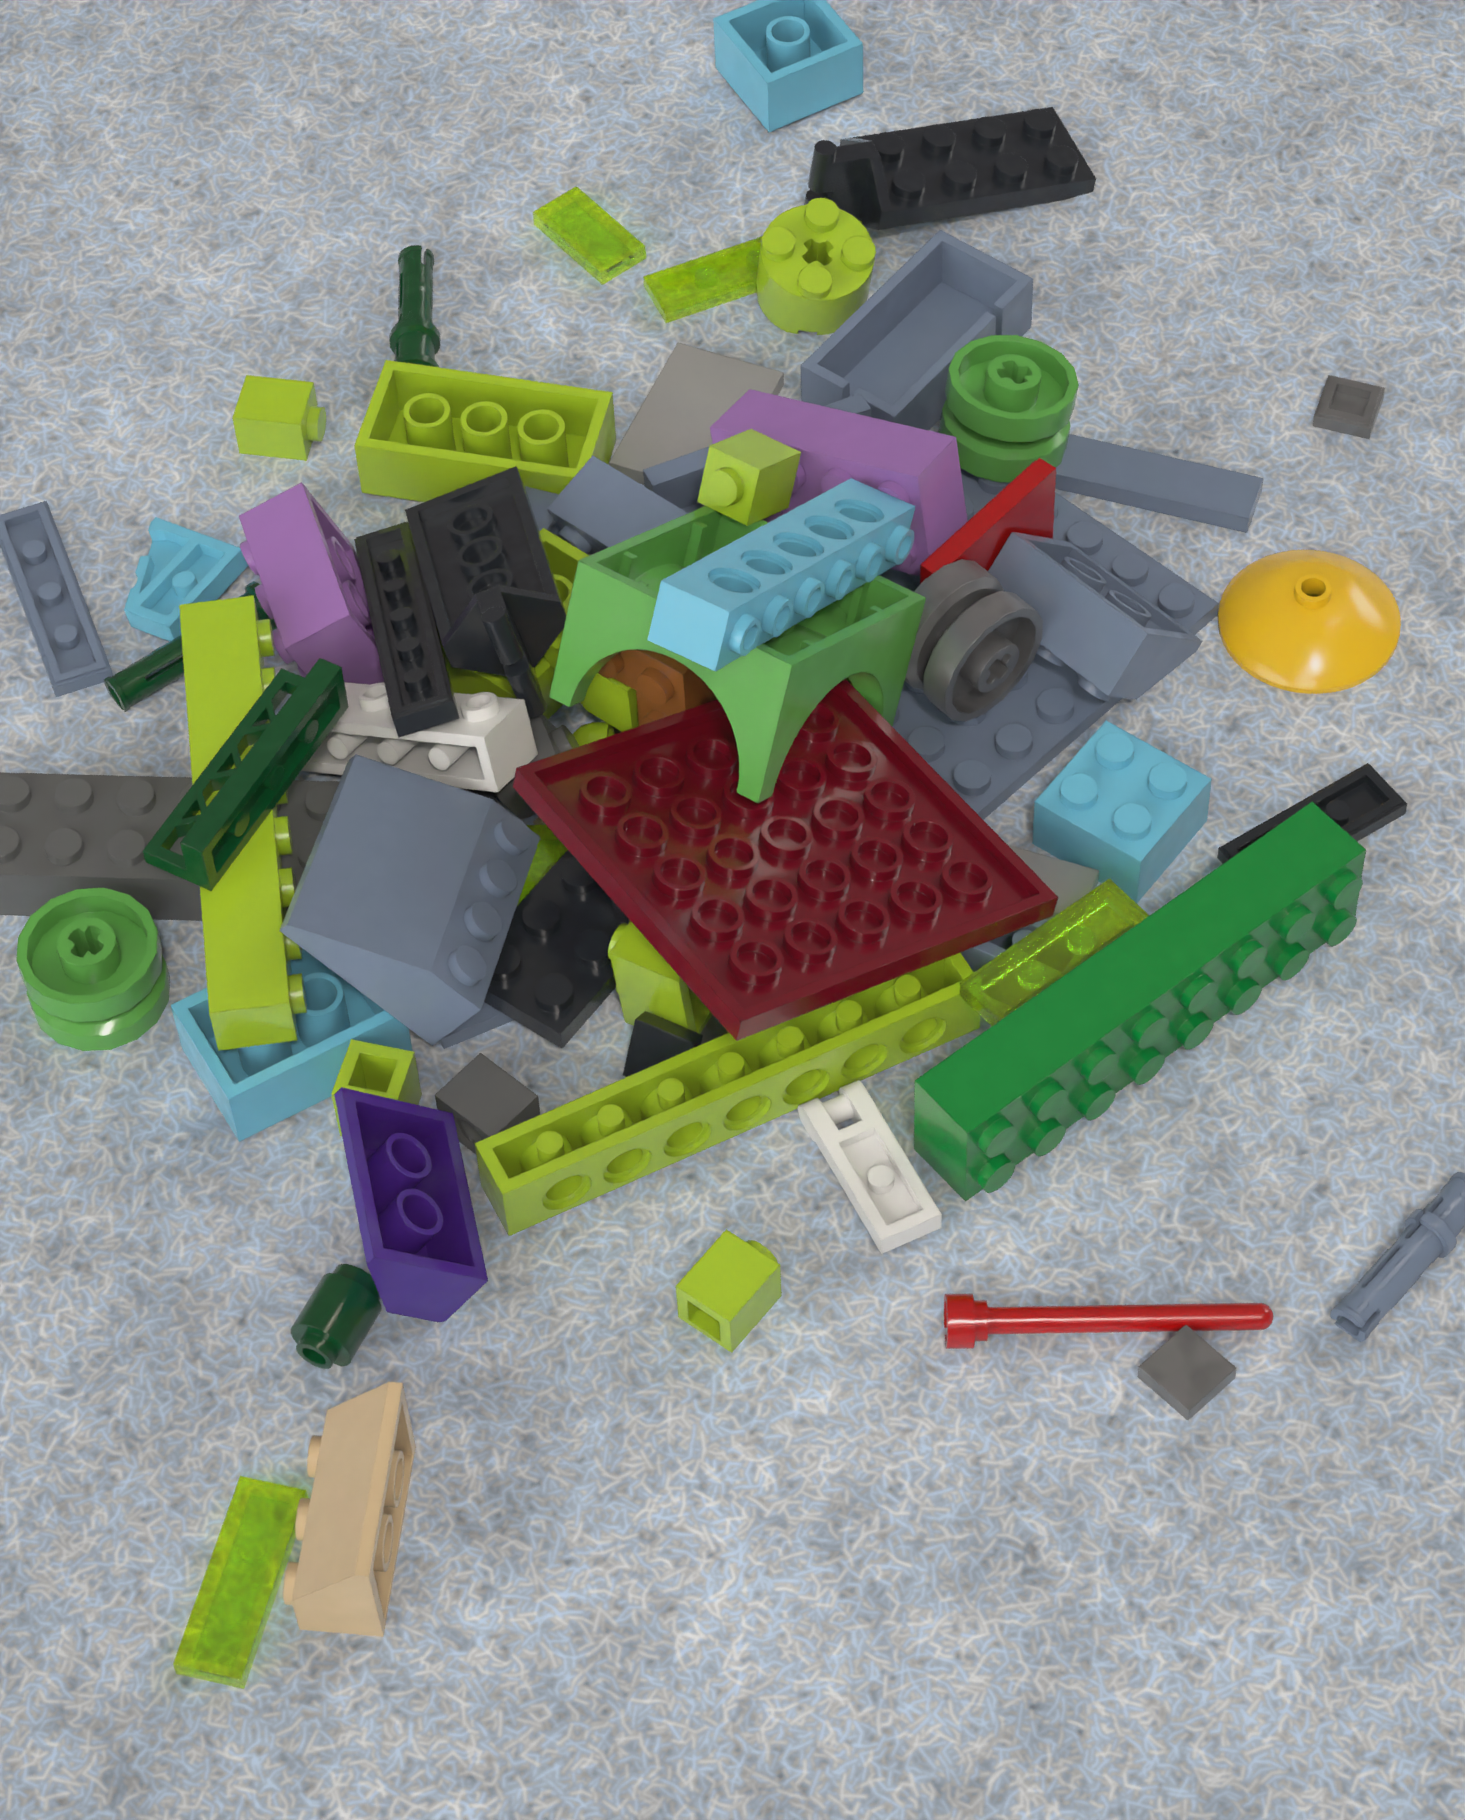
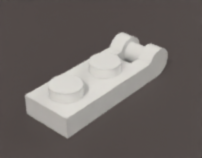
M857 1080L839 1088V1096L825 1102L815 1098L798 1105V1114L803 1126L812 1141L816 1142L881 1254L941 1228V1212L861 1081ZM852 1119L854 1124L838 1130L837 1124Z

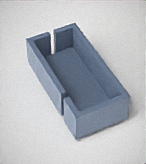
M939 230L800 365L801 401L825 406L862 393L871 408L872 418L929 431L941 418L942 408L946 401L945 387L948 369L954 354L970 341L990 335L1023 336L1031 328L1033 278Z

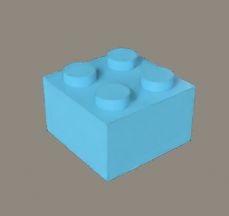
M757 0L713 18L716 69L768 132L863 93V43L826 0Z
M1106 720L1035 800L1032 844L1058 859L1099 870L1098 882L1138 903L1207 822L1212 779Z

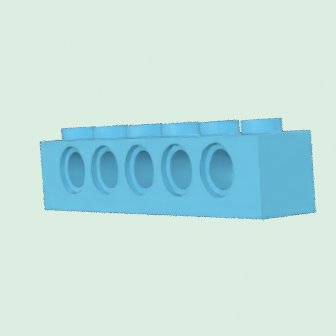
M850 478L661 580L648 641L713 671L721 669L739 657L746 656L751 650L771 638L778 637L785 630L805 618L812 617L817 611L834 601L841 600L846 594L856 588L873 581L875 577L895 565L902 564L909 555L914 542V531L910 529L916 506Z

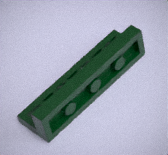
M319 658L305 678L281 668L143 849L145 862L212 891L348 709L342 667ZM287 694H291L290 698L276 715L275 710ZM253 745V747L241 761L240 756L242 755V753L248 746ZM219 790V792L216 794L213 800L206 807L205 802L208 800L211 794L214 791ZM180 837H184L180 842L183 856L170 850Z

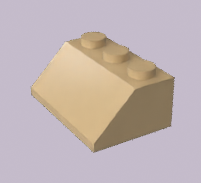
M387 1382L328 1409L322 1436L313 1435L311 1437L308 1449L307 1472L308 1477L314 1478L310 1499H300L295 1523L296 1539L302 1541L299 1562H289L287 1565L283 1586L284 1604L293 1605L299 1630L384 1637L416 1449L403 1383Z

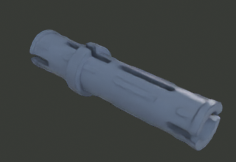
M1456 1172L1453 1174L1430 1204L1423 1210L1416 1209L1405 1220V1230L1396 1242L1384 1252L1359 1280V1283L1331 1310V1319L1337 1320L1334 1323L1359 1342L1365 1341L1390 1309H1393L1431 1263L1438 1257L1444 1258L1448 1256L1456 1247V1237L1465 1226V1173Z

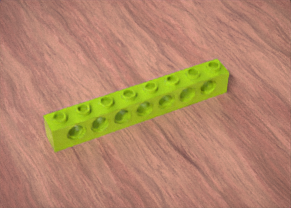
M960 952L738 1041L730 1033L722 1035L474 1143L481 1186L508 1236H511L796 1110L798 1105L815 1098L821 1099L839 1091V1088L857 1080H864L979 1029L982 984Z

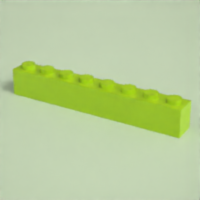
M254 595L179 605L192 785L276 676L274 667L265 668L264 657L275 656L270 619H258ZM250 745L245 749V751L240 756L241 761L244 759V757L247 755V753L250 751L253 745ZM219 790L214 791L211 794V796L205 802L206 807L213 800V798L216 796ZM287 790L214 889L210 891L200 887L208 1006L218 1051L296 1041L295 1014L307 1013L302 973L292 974L290 961L302 959V948L279 931L286 916V907L290 906L296 891L293 868H282L281 859L282 855L293 854L288 816L278 817L277 813L278 804L288 803Z

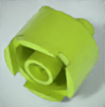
M815 198L806 205L793 207L778 215L763 233L756 278L757 299L765 316L778 328L789 333L798 334L799 330L817 332V335L834 333L868 298L876 249L867 229L858 219L839 209L835 202L826 198Z

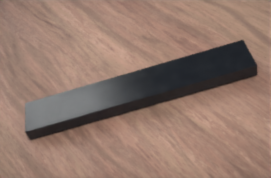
M403 522L356 537L357 539H354L391 716L398 737L459 719L442 642L409 523Z

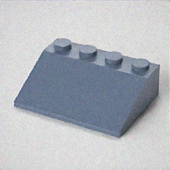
M355 754L347 762L279 931L433 1046L481 1011L540 836L493 799Z

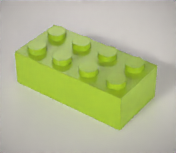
M385 360L354 445L361 491L366 494L426 502L517 466L526 487L560 494L592 456L609 465L616 443L613 392Z

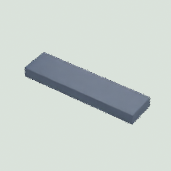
M1069 434L1062 462L1056 467L1055 489L1247 533L1262 492L1264 478Z
M47 501L1 514L0 549L55 696L59 697L103 683L105 678L113 676L112 669Z

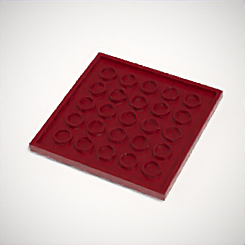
M846 679L842 680L825 695L804 722L785 757L772 796L760 803H756L737 793L739 782L737 743L728 716L718 699L517 767L515 771L513 788L736 1041L1053 916L1058 901V896Z

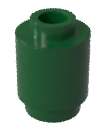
M340 1264L333 1273L323 1275L290 1330L292 1338L297 1343L296 1351L308 1363L322 1369H330L333 1364L341 1367L350 1364L382 1310L381 1297L371 1274L353 1265Z

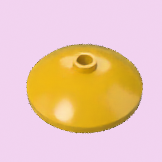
M1300 549L1265 556L1239 571L1229 582L1222 594L1218 610V628L1223 645L1229 655L1251 676L1282 690L1305 694H1322L1352 688L1377 674L1388 663L1396 650L1400 637L1401 617L1399 607L1392 592L1370 569L1339 554L1320 550Z

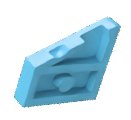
M155 517L148 529L152 539L148 556H140L135 572L137 582L130 589L124 611L131 627L170 642L181 635L179 605L217 600L249 565L240 547Z

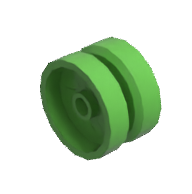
M990 335L970 341L954 354L948 369L945 387L946 401L942 408L938 433L956 437L960 468L984 479L996 482H1012L1032 462L1037 461L1039 458L1054 467L1060 465L1067 448L1071 427L1070 418L1075 407L1079 386L1075 368L1061 352L1041 341L1018 335Z
M107 888L76 889L50 899L29 917L18 937L16 961L27 989L31 1009L40 1029L58 1044L81 1051L112 1050L140 1038L158 1022L169 1002L170 975L162 955V945L157 927L149 910L128 894Z

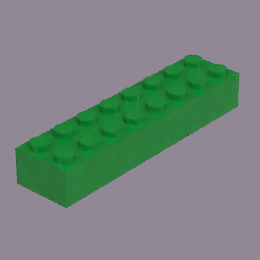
M1313 802L1309 803L914 1080V1150L965 1202L981 1190L992 1193L1000 1189L1011 1178L1015 1171V1166L1033 1153L1041 1157L1051 1152L1062 1141L1066 1129L1078 1120L1085 1117L1091 1121L1101 1116L1111 1106L1117 1092L1133 1081L1137 1085H1142L1151 1080L1162 1068L1165 1058L1181 1046L1186 1050L1197 1047L1210 1034L1216 1021L1230 1011L1234 1015L1247 1011L1257 1001L1263 987L1277 977L1284 981L1294 977L1305 966L1310 954L1323 944L1327 943L1333 947L1344 941L1353 931L1357 922L1355 916L1359 892L1363 885L1362 873L1366 849Z

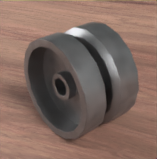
M961 559L937 570L926 578L914 591L926 597L905 681L913 688L923 689V693L929 701L950 719L968 721L983 715L1002 701L1021 680L1034 660L1040 645L1043 620L1038 612L1018 595L1004 591L999 581L978 563Z

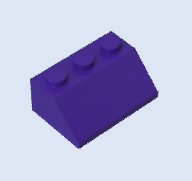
M341 1087L334 1096L367 1267L387 1313L433 1322H444L488 1281L453 1113Z

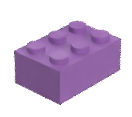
M301 482L239 515L247 539L240 543V549L251 570L260 577L262 584L255 587V592L266 614L272 620H275L277 628L272 631L274 646L286 664L295 661L300 675L304 678L318 659L321 658L341 666L344 682L371 685L384 682L359 560L354 546L305 485Z

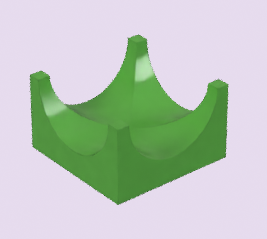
M704 506L578 560L549 697L568 707L584 701L593 678L610 659L621 651L648 650L677 660L698 675L721 703L732 726L739 754L737 793L756 803H760L772 796L785 757L804 722L825 695L847 677L852 682L853 687L893 726L926 597L878 575L873 581L863 584L846 594L841 600L834 601L817 611L812 617L805 618L788 628L778 637H773L757 646L746 656H741L721 669L713 671L648 641L661 580L768 523L760 520L746 526Z

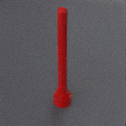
M972 1293L944 1295V1328H947V1335H945L946 1349H974L975 1342L988 1341V1334L1178 1332L1185 1325L1193 1331L1264 1330L1272 1324L1274 1318L1272 1309L1264 1303L988 1307L987 1300H974Z

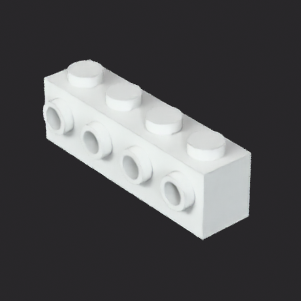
M344 682L349 707L301 771L343 775L348 760L357 754L457 788L499 792L515 777L516 768L529 764L538 755L524 699L497 697L491 692L476 694L454 693L459 719L398 737L391 716L385 683L380 682L367 685Z

